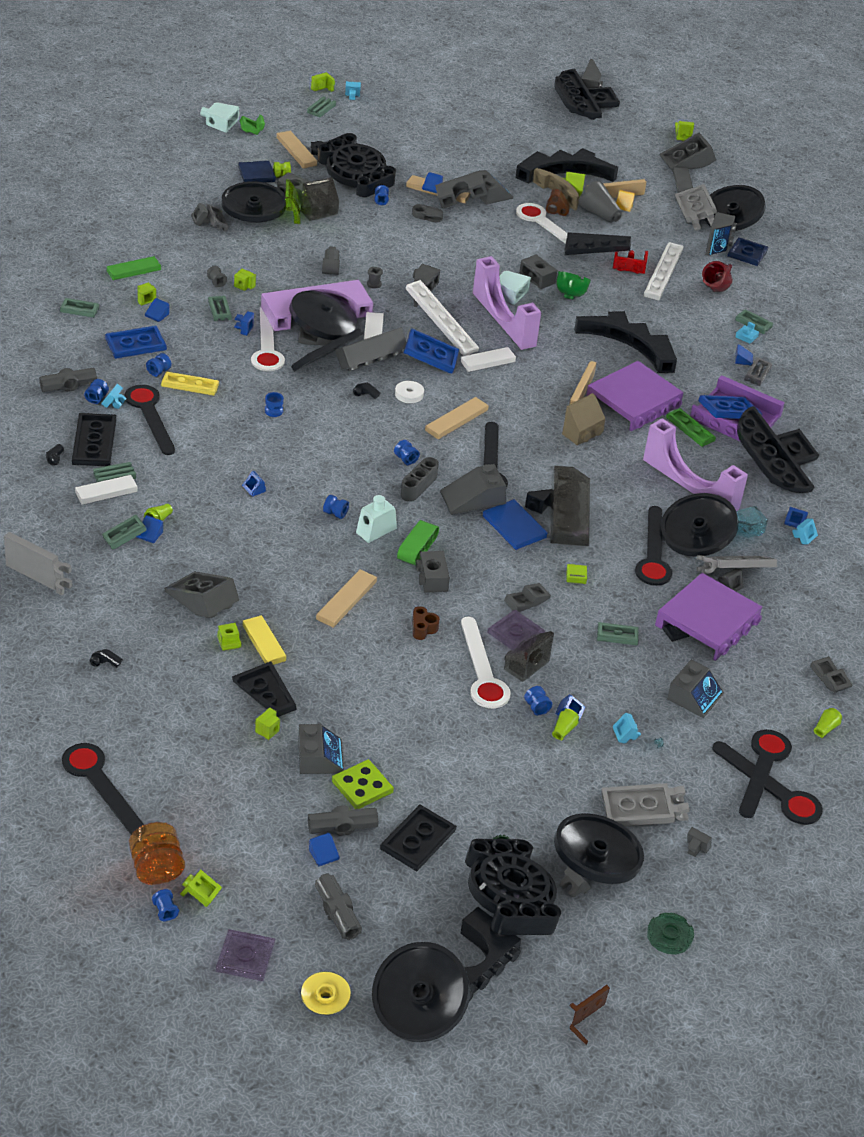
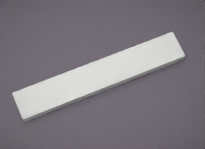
M668 242L646 287L644 297L660 300L684 246Z
M421 280L407 284L406 290L452 344L459 349L463 356L478 352L479 347Z

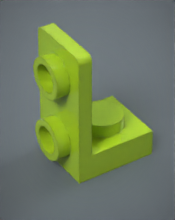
M675 122L676 140L684 141L690 138L693 134L694 122Z

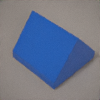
M252 471L242 484L252 497L266 492L265 482L255 471Z

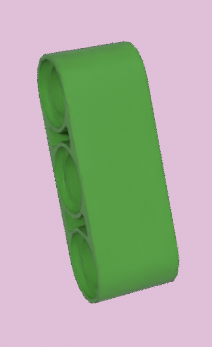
M420 520L401 544L397 553V559L416 566V560H419L420 552L427 551L436 540L439 526Z

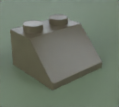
M593 393L566 407L562 435L576 445L587 442L589 439L601 435L604 431L605 416Z

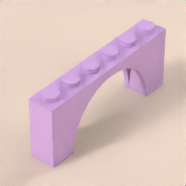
M492 256L477 259L473 287L475 297L521 350L537 346L541 311L534 303L518 306L517 312L514 315L509 310L502 294L499 277L500 265Z
M359 280L262 293L261 308L274 331L291 329L289 307L293 297L302 291H319L330 294L347 304L356 315V318L366 317V312H372L373 301Z
M663 418L650 425L643 457L645 462L693 494L710 493L719 495L727 499L736 511L740 509L748 474L732 465L721 472L718 481L702 479L694 474L683 461L676 444V427Z

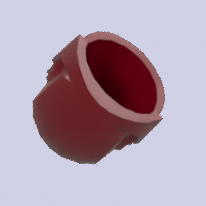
M720 261L709 262L702 271V281L704 284L710 287L713 292L727 290L733 282L731 263L726 265Z

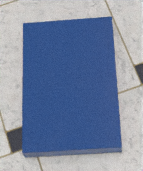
M156 325L105 334V339L115 359L167 350V345Z
M411 328L403 353L445 372L453 373L459 349Z
M700 395L698 400L715 418L740 419L745 410L754 406L746 397Z
M515 499L506 502V504L483 511L482 516L515 550L547 538L548 532Z

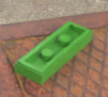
M155 256L107 266V272L112 280L161 270V265Z
M681 408L667 413L666 418L701 447L715 441L716 437Z

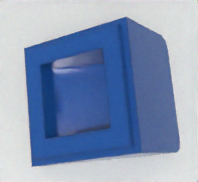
M429 172L422 189L437 193L435 185L443 183V176Z
M155 298L147 309L145 316L160 322L169 315V304Z
M737 344L735 364L752 366L753 354Z
M790 507L784 524L797 528L798 525L807 519L808 512Z
M145 516L142 522L147 531L136 537L155 543L163 533V521Z
M569 694L561 700L555 714L559 715L561 711L571 709L578 714L579 722L585 706Z
M330 833L309 840V851L318 867L339 860L340 857Z

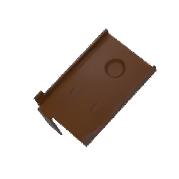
M608 985L602 987L577 1006L574 1003L569 1005L575 1011L569 1029L586 1045L588 1040L574 1026L605 1005L610 990Z

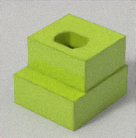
M242 268L234 275V287L245 291L256 286V274Z
M149 282L137 286L138 303L142 306L153 302L156 298V288Z
M236 623L219 625L217 637L222 651L241 648Z
M268 708L256 718L255 732L269 740L279 732L280 719L276 717V711L272 708Z

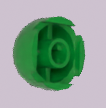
M558 271L556 285L559 292L564 294V298L573 300L574 297H581L587 292L591 280L586 277L581 279L576 274Z

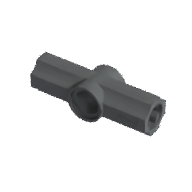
M64 368L57 374L40 376L39 383L42 392L64 389L68 392L76 390L78 386L91 384L93 380L97 379L95 368L75 371L70 368Z
M341 805L335 807L332 812L308 814L310 834L335 832L337 835L342 836L344 834H351L355 829L378 827V812L375 807L351 810L348 806Z
M329 873L321 875L315 881V887L323 900L324 911L326 915H329L327 916L328 919H333L343 939L350 940L356 938L361 933L362 927L353 912L350 896L342 892L334 875Z

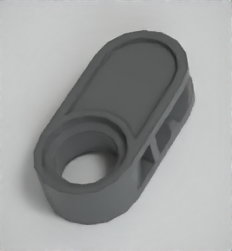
M416 204L412 208V215L415 218L431 222H440L443 219V211L439 208L423 204Z

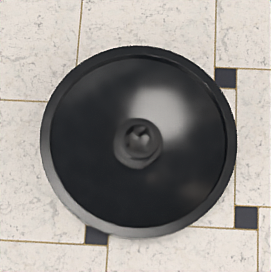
M242 182L228 187L223 192L222 208L228 215L241 221L267 222L284 214L287 208V198L282 190L273 185L263 182Z
M731 185L710 194L717 212L735 216L734 223H737L735 231L752 226L761 219L765 212L764 196L759 190L751 186ZM705 218L704 221L710 226L708 219Z
M302 291L297 293L291 301L289 310L294 321L305 331L317 337L336 340L354 331L357 327V318L352 309L343 301L330 294L319 291Z
M710 493L692 494L677 500L665 511L661 520V532L666 544L673 551L691 557H697V555L707 556L724 549L736 536L739 526L734 506L727 499Z
M591 813L571 815L559 824L554 836V846L561 860L577 874L595 882L605 884L628 882L636 877L644 861V851L636 836L622 824L605 816Z
M431 942L410 943L392 952L377 970L372 986L373 1007L381 1023L394 1035L411 1042L432 1041L449 1033L464 1016L470 999V981L461 961L447 948Z

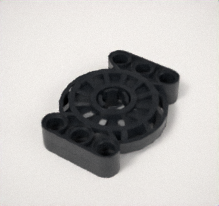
M346 133L318 146V162L327 165L328 174L335 181L343 185L356 187L357 196L369 197L374 195L375 188L379 185H385L388 188L394 186L396 169L393 166H386L385 157L375 148L356 144L357 136L355 134Z
M473 839L465 858L466 865L471 868L468 886L474 899L482 907L494 914L491 929L499 935H552L561 916V909L554 904L557 888L551 875L541 865L530 859L533 851L532 844L523 839Z

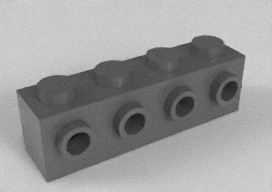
M402 327L335 349L341 370L348 368L349 371L358 369L359 364L363 363V366L373 364V360L376 358L378 361L387 359L388 354L392 353L395 356L403 353L402 349H405L406 339Z

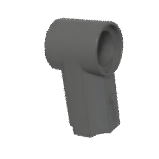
M330 246L325 250L322 273L339 275L340 254L336 247Z

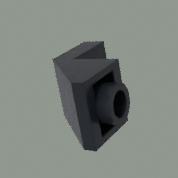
M556 489L529 491L526 496L525 507L540 514L548 506L566 513L569 509L571 496Z

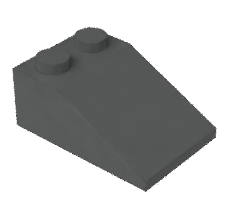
M700 132L659 154L672 171L673 167L703 168L716 161L712 146Z
M495 464L476 467L440 490L451 515L506 504V484Z
M194 571L164 588L166 593L195 615L205 618H213L217 616L218 612L231 608L232 604L239 601L233 578Z

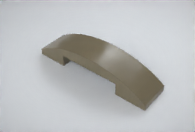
M538 168L534 169L533 182L543 189L547 187L551 190L559 189L569 202L570 208L577 210L579 195L569 182L551 172Z

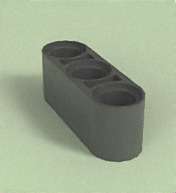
M433 457L424 458L403 478L401 487V498L403 500L415 501L437 479L439 465L437 459Z

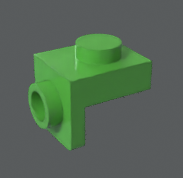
M259 115L256 121L244 116L239 120L241 129L247 133L251 132L258 135L260 130L262 131L265 127L262 115Z

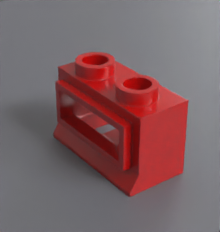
M633 250L628 252L627 258L620 257L618 252H615L612 269L645 274L648 251H645L644 260L634 259L635 252Z

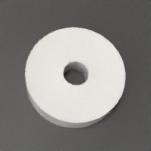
M403 381L396 385L395 396L404 403H417L424 397V388L417 382Z

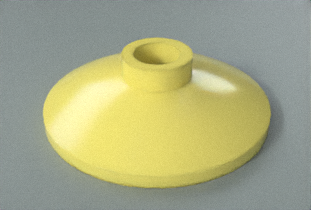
M319 972L311 975L305 980L301 989V997L306 1007L315 1013L324 1015L334 1014L344 1009L350 1000L351 994L347 981L340 975L332 972Z

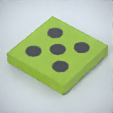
M369 759L332 776L333 784L355 809H360L392 794L394 787Z

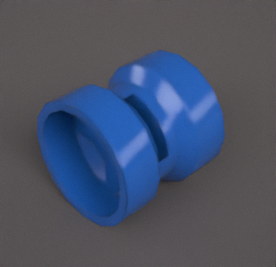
M160 353L155 358L146 362L148 372L155 377L172 366L170 358L165 353Z
M101 379L93 380L90 387L84 393L86 400L99 404L109 391L108 384Z
M271 392L265 396L266 415L270 417L282 415L284 401L282 394Z
M407 440L398 442L394 448L395 455L401 458L406 465H411L419 459V451L412 447V444Z
M330 494L325 500L323 512L327 514L333 513L335 517L343 519L348 512L349 502L344 499L338 500L336 496Z
M534 686L525 693L524 698L527 704L531 705V710L536 716L546 714L552 708V702L546 696L541 686Z

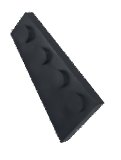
M568 232L564 249L565 255L630 251L631 236Z

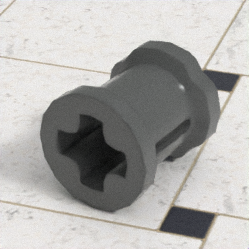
M212 266L207 270V277L212 280L215 287H221L226 284L227 277L221 273V269L218 266Z
M370 267L368 269V287H381L382 282L380 280L383 274L381 268Z

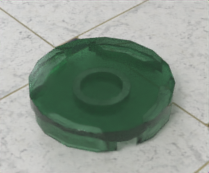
M664 912L650 920L647 928V938L658 951L666 954H680L691 947L694 939V929L683 916Z

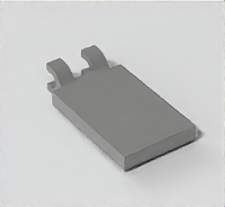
M704 184L675 194L676 201L686 222H692L695 230L701 229L699 220L705 218L708 219L710 226L712 225L714 214L717 210Z
M11 532L4 536L6 566L56 590L60 595L64 594V587L69 589L72 587V580L63 576V572L68 574L71 572L70 564L58 561L57 555Z
M697 555L698 560L704 561V565L697 567V571H702L705 574L712 573L716 568L777 567V559L767 556L706 557Z
M665 783L602 788L601 794L606 817L623 826L674 823L675 818L679 821H688L687 813L690 809L688 803H684V786L668 788V784Z

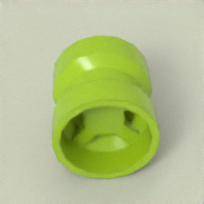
M274 162L273 171L275 177L280 178L288 172L291 173L290 162Z

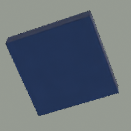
M270 161L238 162L243 182H276Z
M738 237L729 250L727 257L758 266L769 247Z

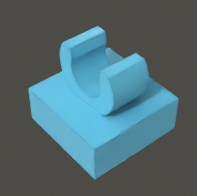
M346 81L345 95L349 96V100H355V96H360L361 82Z
M748 322L747 326L744 325L736 332L735 337L750 344L758 337L759 331L754 330L755 324Z
M117 384L101 404L107 408L112 403L114 408L119 409L122 405L121 403H124L126 400L124 395L119 394L123 388Z
M807 518L797 526V530H792L794 537L800 538L802 544H809L818 536L813 519Z
M625 713L612 726L618 742L623 744L627 743L629 739L636 740L641 735L640 732H637V724H635L632 715Z

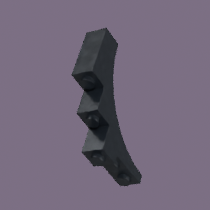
M584 148L573 155L563 150H558L551 156L536 151L517 165L515 178L529 184L533 181L534 169L538 168L553 174L572 172L592 175L614 182L617 179L618 166L596 158V153Z
M625 311L608 312L607 316H576L574 328L576 334H592L615 339L643 354L653 364L657 373H675L677 358L668 335H650L646 323H629Z

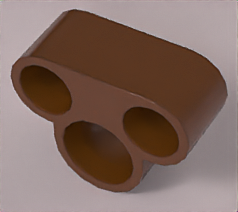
M553 189L546 203L547 213H558L559 215L567 216L570 209L569 202L559 189Z
M422 606L415 607L412 617L413 637L417 640H423L427 637V634L437 633L440 621L439 616L435 613L427 612V609Z

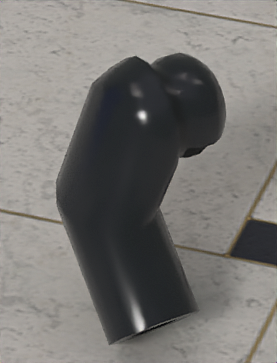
M368 382L357 384L353 389L355 396L369 394L376 399L381 394Z
M57 444L46 452L48 464L52 466L58 465L60 461V456L58 457V455L64 452L61 444Z
M108 649L96 651L90 658L91 665L95 667L99 666L100 663L109 662L118 668L123 661L121 657Z

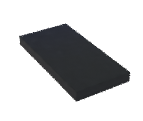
M358 328L308 353L292 364L293 371L295 372L334 352L335 349L348 345L363 334L361 329Z
M79 413L72 465L111 466L117 415Z

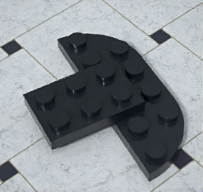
M576 69L562 71L560 76L555 78V90L571 113L595 120L596 118H602L600 108L619 107L620 101L611 87L587 88Z
M755 406L745 410L738 421L737 434L740 442L763 474L772 484L795 493L812 492L815 487L799 465L817 460L819 454L800 428L776 435Z

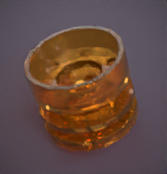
M163 822L149 823L139 827L130 836L129 848L134 860L136 876L141 882L147 885H156L170 882L181 875L185 868V860L180 848L177 831L172 825Z

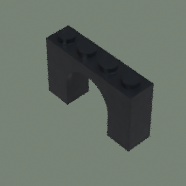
M480 907L475 908L462 920L460 934L480 948L486 957L483 962L476 966L465 967L470 981L469 1001L478 989L483 990L489 983L490 978L494 975H500L505 965L509 961L514 962L521 953V950H519L521 938L517 935H499L491 929L493 917Z

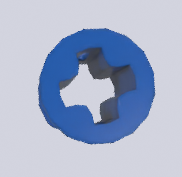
M379 185L375 188L374 200L376 204L386 205L388 203L389 189L387 186Z
M168 889L160 890L152 896V902L159 911L158 917L163 922L175 919L179 913V908L174 905L172 900L173 894Z

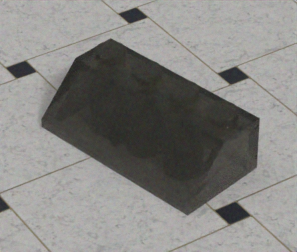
M554 466L551 485L550 543L589 546L590 478L574 467Z

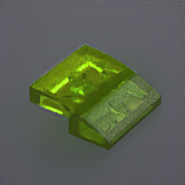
M286 179V211H293L294 224H301L299 195L292 182Z

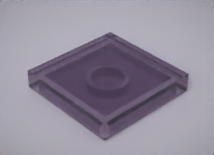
M513 610L489 627L487 633L519 654L544 636L545 630L518 611Z
M228 929L216 965V972L264 981L275 945V938Z

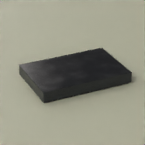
M419 804L380 844V850L417 872L456 831L457 826Z

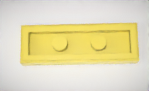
M166 372L161 386L215 396L219 381Z
M262 615L243 620L242 626L264 663L271 661L274 665L286 661V654Z

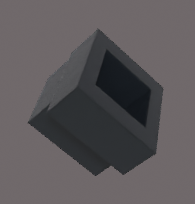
M670 623L663 627V631L672 642L690 636Z

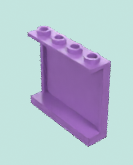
M636 361L589 384L586 395L588 396L593 393L597 399H600L631 422L629 430L633 431L641 428L648 422H653L662 415H666L673 409H678L682 404L683 392L641 362Z
M722 375L718 378L716 388L709 394L711 396L746 397L762 413V417L770 428L781 417L785 403ZM702 404L699 406L692 405L690 416L694 420L740 441L737 434L739 419L715 418Z
M701 573L658 610L655 626L662 629L664 625L670 623L680 628L685 633L715 650L713 660L716 661L721 655H726L732 645L735 646L743 635L746 636L753 625L757 626L762 618L760 615L762 606Z

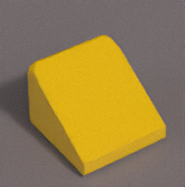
M619 190L616 203L621 210L630 212L633 207L635 193Z

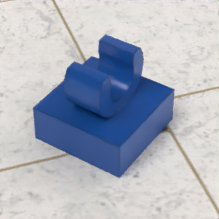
M247 311L244 316L237 314L235 320L240 322H237L234 327L241 329L242 335L247 336L254 326L253 312Z

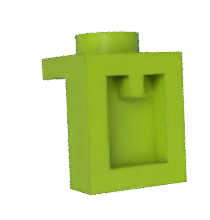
M327 72L312 76L311 89L313 91L325 88L331 92L334 91L335 79Z
M200 869L195 876L190 874L184 880L182 885L185 888L181 891L180 895L184 897L189 892L207 907L222 887Z

